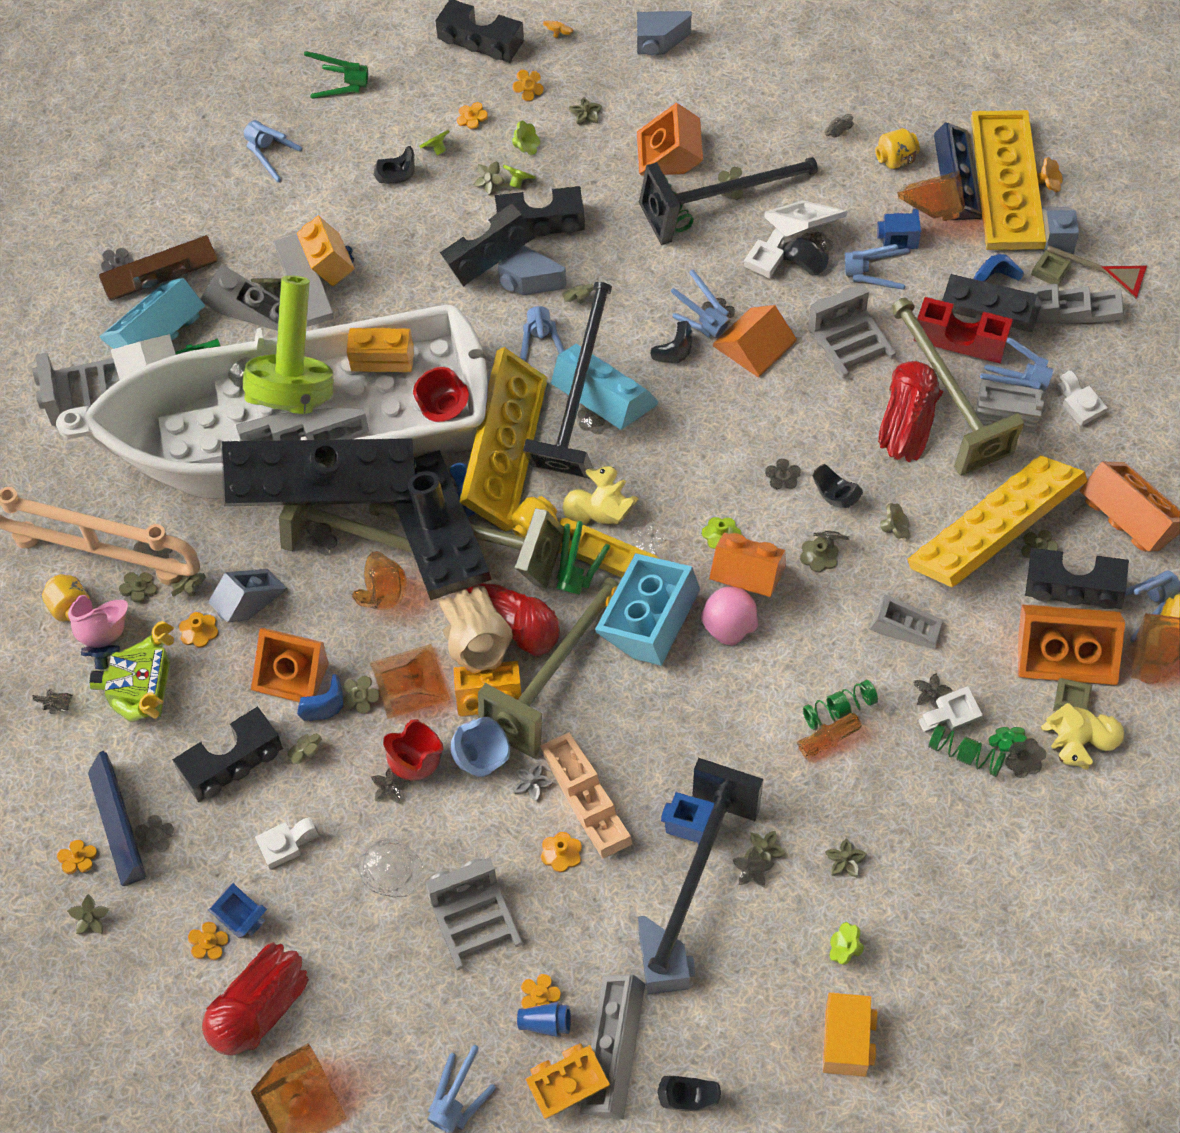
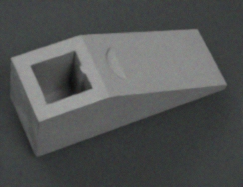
M220 264L201 296V301L222 315L278 331L280 299Z

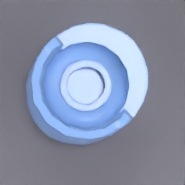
M482 717L477 720L474 719L457 727L458 729L451 740L450 748L451 755L460 769L477 777H485L509 759L511 749L508 737L503 728L492 718Z

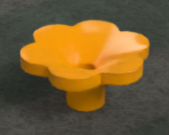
M1047 157L1044 159L1042 172L1037 173L1038 184L1046 183L1049 190L1059 192L1061 190L1060 184L1063 182L1059 165L1056 160Z
M200 612L192 613L188 619L183 620L179 624V630L182 633L181 641L185 645L194 644L198 648L205 647L209 640L215 639L218 635V629L215 627V617L203 615Z
M559 832L554 837H547L543 840L542 848L544 851L541 854V860L543 864L552 866L554 871L564 872L568 867H575L580 863L579 852L582 848L581 842L578 839L571 838L567 832Z

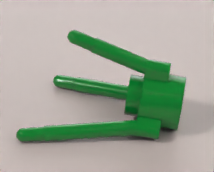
M309 51L304 52L306 57L335 64H323L322 69L344 73V83L350 84L347 87L312 93L310 95L312 99L349 92L359 93L360 87L367 88L368 65H360V63L348 62Z
M578 521L576 524L569 559L568 550L571 526L568 523L564 526L560 567L556 578L558 579L556 588L578 595L581 594L582 587L589 589L593 576L610 549L609 544L604 545L586 576H584L585 569L574 566L583 527L582 521Z

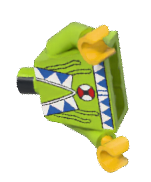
M158 622L152 630V635L142 642L123 650V652L112 654L108 671L92 670L90 673V689L105 690V696L110 707L129 722H135L149 716L155 719L161 717L170 667V660L163 645L170 646L174 643V637L168 634L174 630V627L166 622Z

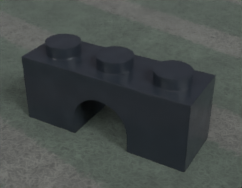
M449 0L435 20L437 39L447 44L452 43L464 47L471 52L488 55L495 60H503L510 63L524 42L523 22L498 14L491 24L484 26L476 25L474 6L456 0Z
M580 186L552 189V201L543 208H533L527 205L523 192L495 195L496 214L510 204H513L522 214L535 236H546L548 234L564 232L575 233L585 230L584 207Z
M510 204L488 219L491 224L490 228L482 236L474 240H466L463 236L440 252L463 287L535 238L534 233L522 214L513 204Z
M950 274L942 299L944 302L954 304L953 313L976 318L977 314L982 315L983 312L1011 318L1013 319L1012 328L1032 333L1042 305L1038 294Z
M1031 548L1025 596L1033 597L1039 601L1056 600L1071 605H1095L1103 609L1123 608L1128 576V559L1096 556L1094 569L1090 573L1074 575L1063 566V551Z
M258 706L230 723L237 742L228 753L222 755L212 754L207 751L202 742H199L172 759L179 776L197 802L204 798L210 799L216 796L223 786L233 780L243 779L252 768L262 762L267 763L273 760L279 751L283 749L278 733Z

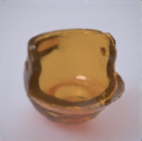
M379 551L371 552L364 567L367 591L362 589L353 591L352 599L361 607L383 611L397 606L404 598L408 586L404 569L400 564Z

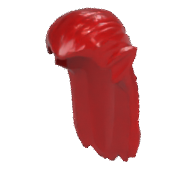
M908 361L898 365L892 373V382L889 389L891 396L880 426L878 442L881 449L887 448L889 457H894V460L898 461L905 457L907 462H911L912 460L917 461L926 448L934 421L936 402L944 391L939 389L938 376L933 368L919 361Z
M481 583L475 585L486 588L496 613L500 614L509 624L513 635L512 638L517 642V646L533 656H540L548 653L558 642L560 635L559 621L555 615V610L548 607L545 602L535 597H527L525 594L506 589L497 584ZM475 586L466 588L469 594L472 593Z
M275 942L268 944L229 985L224 993L211 1002L206 1008L207 1011L204 1013L202 1020V1033L209 1046L218 1053L228 1056L238 1055L246 1050H255L259 1046L261 1039L274 1027L302 994L309 981L306 976L307 971L301 970L302 957L299 956L297 951L284 952L283 944L276 945Z

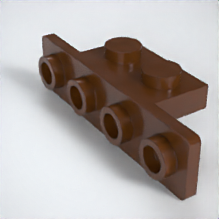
M205 235L100 273L99 279L108 300L113 301L216 263L218 259L209 237Z

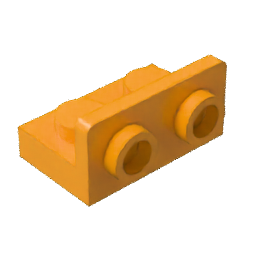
M518 661L502 662L496 669L477 673L468 671L464 666L453 668L458 716L478 715V692L485 683L517 700L522 695Z
M579 1043L562 1053L564 1059L551 1065L550 1060H547L530 1069L532 1076L525 1080L545 1120L611 1086L590 1045L584 1048L582 1043Z

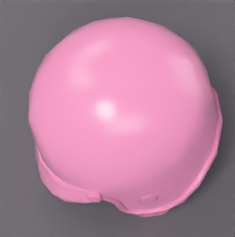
M734 586L723 587L715 591L707 600L701 613V621L709 633L718 641L733 646L741 642L747 633H751L758 628L756 603L743 589Z
M85 595L79 596L71 605L68 613L74 637L80 643L93 648L111 645L121 636L124 630L128 603L125 600H112L93 609L90 599Z

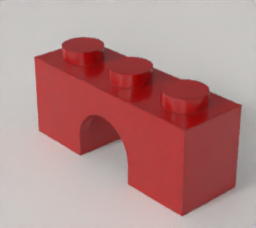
M924 297L917 320L934 347L1001 364L1013 319L983 312L979 322L966 323L956 318L953 314L954 304Z

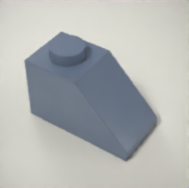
M637 12V54H665L691 34L692 12Z
M1042 207L1046 236L1044 252L1048 246H1052L1074 255L1079 236L1076 210L1070 207Z
M522 246L498 264L499 283L508 291L514 290L521 295L561 290L567 285L566 268L526 246Z
M268 569L225 572L208 603L217 611L218 616L227 622L249 620L283 594L287 587Z
M638 916V933L647 995L688 990L690 977H695L693 956H686L685 944L678 939L676 940L668 961L670 964L668 974L662 975L653 972L648 968L650 958L655 957L665 930L646 916Z

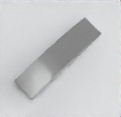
M295 234L273 241L285 276H302L310 280L307 327L334 319L319 275L311 269L298 235Z
M1058 284L1020 289L1021 291L1038 294L1042 305L1036 323L1079 324L1124 319L1121 289L1091 293L1089 286L1059 291Z
M352 408L313 409L311 413L307 414L287 412L265 416L236 425L240 441L301 440V437H306L308 440L349 439L369 432L364 409Z

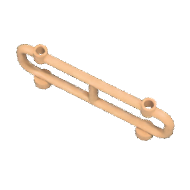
M5 487L0 490V506H2L6 513L22 511L78 525L83 537L35 526L31 522L12 520L0 515V529L12 532V537L20 548H31L37 544L39 539L156 569L159 581L165 585L179 582L183 576H194L200 571V562L194 548L180 538L166 535L164 527L159 524H153L147 529H142L19 498L16 490L12 487ZM95 530L149 543L151 549L156 551L163 550L164 548L175 550L184 556L186 563H181L174 558L165 559L99 542Z

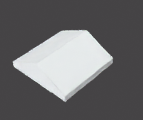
M804 200L765 212V218L786 237L829 224L847 216L846 210Z
M170 334L111 350L119 380L146 365L176 355Z

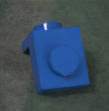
M234 883L230 884L208 909L212 915L238 938L246 933L252 936L265 922V919L261 916L267 910L263 905L258 906Z

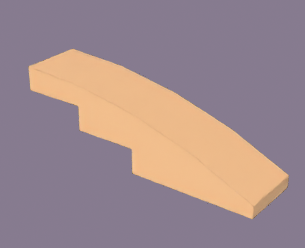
M570 732L540 745L541 752L601 858L604 859L633 845L631 835L617 816L614 804L600 785L596 771Z

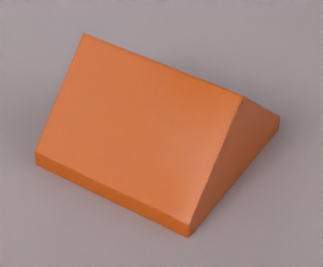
M776 305L750 308L713 343V347L759 378L797 341V338Z
M260 628L251 690L300 702L301 697L317 696L329 665L324 643L271 629Z

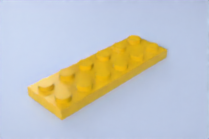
M972 111L971 126L986 250L1045 249L1046 236L1029 111Z
M506 347L497 350L488 383L485 418L477 428L459 501L503 531H509L514 528L511 516L519 506L529 463L523 449L526 439L534 440L548 377Z
M1040 455L1017 474L1010 477L998 489L988 494L980 503L966 511L953 524L943 529L940 534L926 545L920 547L917 552L907 559L910 568L953 588L1087 482L1085 471Z

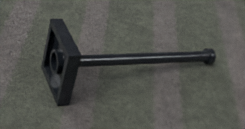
M809 157L805 159V162L674 194L656 162L646 165L639 204L660 244L664 245L672 242L681 204L804 173L809 175L816 174L818 166L815 158Z
M604 282L594 283L593 290L596 292L557 443L552 445L529 439L525 441L523 452L532 467L590 479L586 474V470L593 468L587 452L571 449L568 446L607 294H611L612 286Z
M698 757L694 767L692 797L712 802L714 806L655 957L650 958L648 968L653 972L662 975L668 974L670 969L668 961L725 813L728 812L756 821L760 811L763 778Z

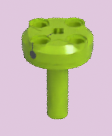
M295 275L281 278L276 354L262 355L250 359L246 363L243 373L244 400L250 404L287 410L296 414L311 413L314 408L324 404L333 395L334 379L331 367L324 362L304 356L310 280L308 278Z

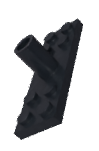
M412 438L221 442L224 507L412 503L408 489V482L415 475Z
M440 450L414 458L416 462V468H414L415 475L408 482L412 503H394L430 601L492 580L465 510L459 502L460 498Z

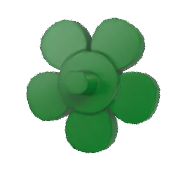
M1009 727L998 728L995 731L996 734L988 739L990 746H999V750L1002 752L1013 750V745L1023 747L1027 744L1025 729L1022 727H1013L1011 729Z

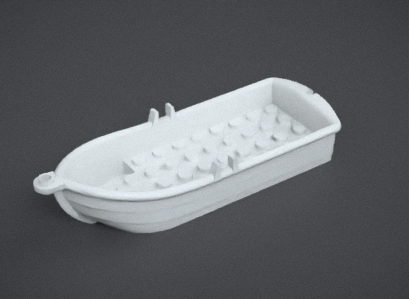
M441 305L306 331L304 356L319 360L330 366L333 370L334 379L332 397L314 409L352 408L364 409L369 432L349 439L412 438L414 458L440 450L442 455L473 448L477 428L485 418L488 391L487 369L484 358L472 359L474 356L482 355L483 350L475 330L457 307ZM258 328L256 329L255 341L194 350L146 365L112 385L90 407L83 406L62 412L56 421L57 429L66 438L88 436L94 443L120 456L146 475L180 491L199 497L223 498L221 442L240 441L236 428L237 424L289 412L263 405L250 404L244 400L243 373L246 363L258 356L276 354L277 337L264 339L262 329ZM349 329H410L414 344L412 372L351 371L346 353ZM436 367H448L453 370L464 384L467 385L469 392L468 401L462 413L452 420L433 422L424 417L413 394L414 385L418 378ZM301 437V440H308L306 437Z

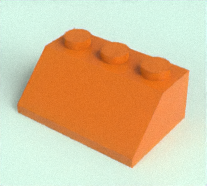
M1102 461L1079 490L1086 497L1085 502L1096 511H1103L1109 517L1108 522L1117 530L1126 531L1133 537L1131 542L1144 552L1160 551L1180 534V509L1125 462Z
M1022 604L1018 632V677L1047 680L1063 678L1076 682L1118 685L1125 630V620L1121 613L1116 611Z

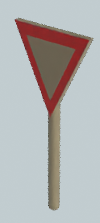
M1052 246L1047 247L1048 252L1106 273L1135 299L1137 298L1147 265L1102 266Z

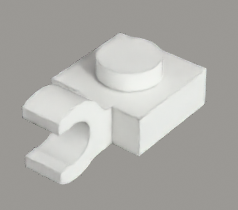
M775 228L767 242L758 239L745 258L744 267L770 278L783 260L784 251L782 249L786 244V241L783 240L785 235Z
M1068 371L1060 376L1063 382L1057 384V388L1067 397L1064 399L1063 407L1080 426L1106 413L1108 407L1090 386L1081 389L1079 381L1072 371Z
M967 686L939 697L936 701L939 708L923 714V718L918 721L923 732L936 728L938 724L945 722L951 731L979 720L983 715Z
M308 817L299 821L291 830H289L285 822L255 838L269 869H272L300 856L301 853L298 846L318 838L319 835L311 818Z

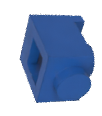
M913 209L912 213L884 214L883 221H877V239H882L883 246L896 244L898 249H918L921 234L919 209Z
M675 792L672 803L665 804L661 816V822L665 823L666 833L697 842L699 845L714 803Z

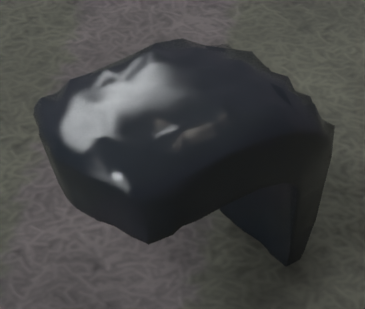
M407 146L404 153L396 158L378 159L373 173L379 183L385 184L399 183L408 180L414 175L415 154L413 148Z
M796 238L782 249L784 251L783 260L796 262L812 276L819 275L827 268L829 257L818 245L809 239Z
M677 322V332L674 340L667 344L652 347L650 352L651 358L655 361L680 363L685 360L692 348L693 331L689 322Z
M822 464L814 470L812 476L821 496L830 505L839 508H849L857 503L861 495H863V490L857 483L844 480L826 464Z
M663 1076L657 1090L660 1105L671 1110H705L717 1105L721 1098V1088L718 1082L698 1078Z

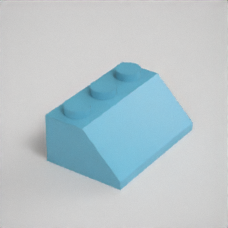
M184 278L163 282L99 337L113 349L170 334L171 340H174L179 335L177 330L184 324L188 326L200 317L198 312L205 305Z
M578 344L571 346L557 356L551 380L552 385L567 395L570 393L581 346ZM592 354L580 400L581 404L620 430L658 404V400L647 389Z
M635 553L595 628L596 633L633 659L662 666L700 591L693 567Z

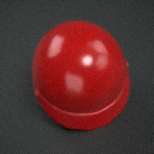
M436 367L425 372L418 378L413 389L414 398L422 415L433 422H443L456 418L462 413L469 397L467 385L448 367Z
M418 719L410 720L405 725L402 733H389L383 738L388 766L396 776L408 781H418L432 775L438 768L444 750L443 743L428 725L420 722Z

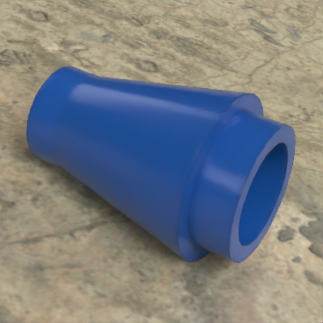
M558 1001L531 1008H519L517 1013L518 1029L560 1038L561 1034H569L570 1006L562 1005Z

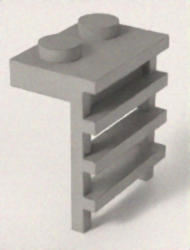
M864 284L853 288H846L841 293L828 298H821L814 304H811L808 330L814 334L818 345L822 346L826 352V357L832 361L835 371L839 372L842 378L847 377L849 374L846 368L885 352L890 359L896 356V352L867 311L869 291ZM863 328H870V331L834 346L829 344V342ZM876 339L879 344L845 358L839 359L837 356Z
M48 352L37 354V367L32 368L35 383L37 386L40 385L41 390L36 392L39 409H45L52 426L56 425L57 418L62 412L73 409L69 376L80 374L84 406L90 407L92 403L87 372L98 371L102 395L108 390L104 368L115 366L114 359L111 358L54 370Z
M981 380L975 412L983 425L986 426L1019 413L1025 422L1022 432L1035 433L1044 405V401L1041 400L1042 390Z
M490 857L484 860L473 859L464 864L463 868L452 872H439L432 876L429 881L425 882L429 902L457 970L463 968L460 957L508 938H512L515 947L522 945L497 884L495 868ZM497 901L499 910L448 929L447 920ZM503 919L505 920L506 928L455 947L454 938Z

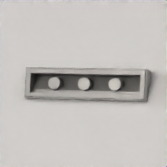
M633 974L603 976L591 1047L611 1086L582 1100L581 1114L618 1120L624 1119L645 990V983Z

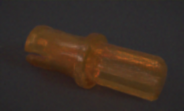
M850 713L828 726L822 724L821 729L798 740V748L804 758L809 760L830 747L836 748L838 741L860 730L862 727L861 721L855 713Z

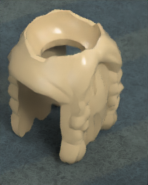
M475 586L470 594L466 589L458 591L454 599L450 596L444 599L440 598L439 606L451 623V625L445 626L443 633L445 638L449 640L448 650L452 660L458 662L459 665H463L472 673L499 667L513 635L509 624L500 614L496 613L484 586Z

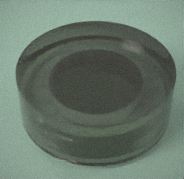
M246 357L239 360L229 370L228 378L236 387H243L245 366L252 358Z

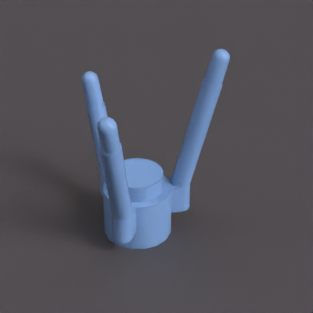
M257 120L248 123L244 130V138L249 141L247 148L254 152L276 182H280L281 178L259 148L268 147L273 140L297 151H302V147L286 139L285 134L269 128Z
M894 244L864 251L845 252V275L853 276V282H867L903 290L905 289L904 284L863 275V272H869V260L908 254L910 249H898V246Z
M691 269L689 271L690 275L715 309L709 307L704 311L684 294L672 288L671 293L700 316L699 321L702 325L677 313H673L672 317L680 322L688 321L692 328L702 332L708 338L711 335L717 338L730 323V319L727 317L729 311L720 305L695 270Z
M543 306L530 308L526 314L527 323L523 325L524 335L520 358L526 362L531 334L542 339L550 332L558 353L560 354L565 351L556 330V323L550 319L549 310Z
M1008 338L1007 342L1035 362L1034 365L1028 363L1024 373L985 365V370L1005 376L980 374V378L983 380L1045 391L1051 380L1053 368L1047 367L1049 360L1037 356L1014 339Z
M1166 570L1156 577H1151L1142 583L1126 588L1125 596L1133 593L1139 595L1147 592L1151 600L1162 602L1130 637L1131 642H1136L1161 615L1166 600L1169 597L1174 598V595L1180 592V581L1173 572Z
M477 1045L472 1046L448 1095H444L456 1057L454 1053L449 1054L435 1098L428 1109L430 1113L427 1118L428 1122L446 1133H452L455 1127L463 1130L468 1119L496 1090V1086L491 1084L464 1113L461 1112L463 1105L455 1100L479 1050Z

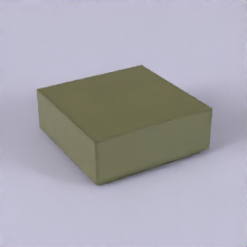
M1045 250L1032 269L1031 275L1051 285L1058 284L1059 286L1071 268L1072 262Z
M1059 678L1053 711L1059 710L1067 703H1070L1073 707L1088 710L1092 685Z

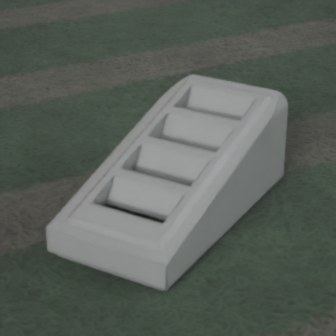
M885 594L876 607L869 629L882 635L934 649L944 620ZM886 613L892 614L890 619L885 617ZM899 616L905 618L903 624L898 623ZM912 620L917 621L915 630L910 628ZM925 624L930 625L927 635L922 633Z

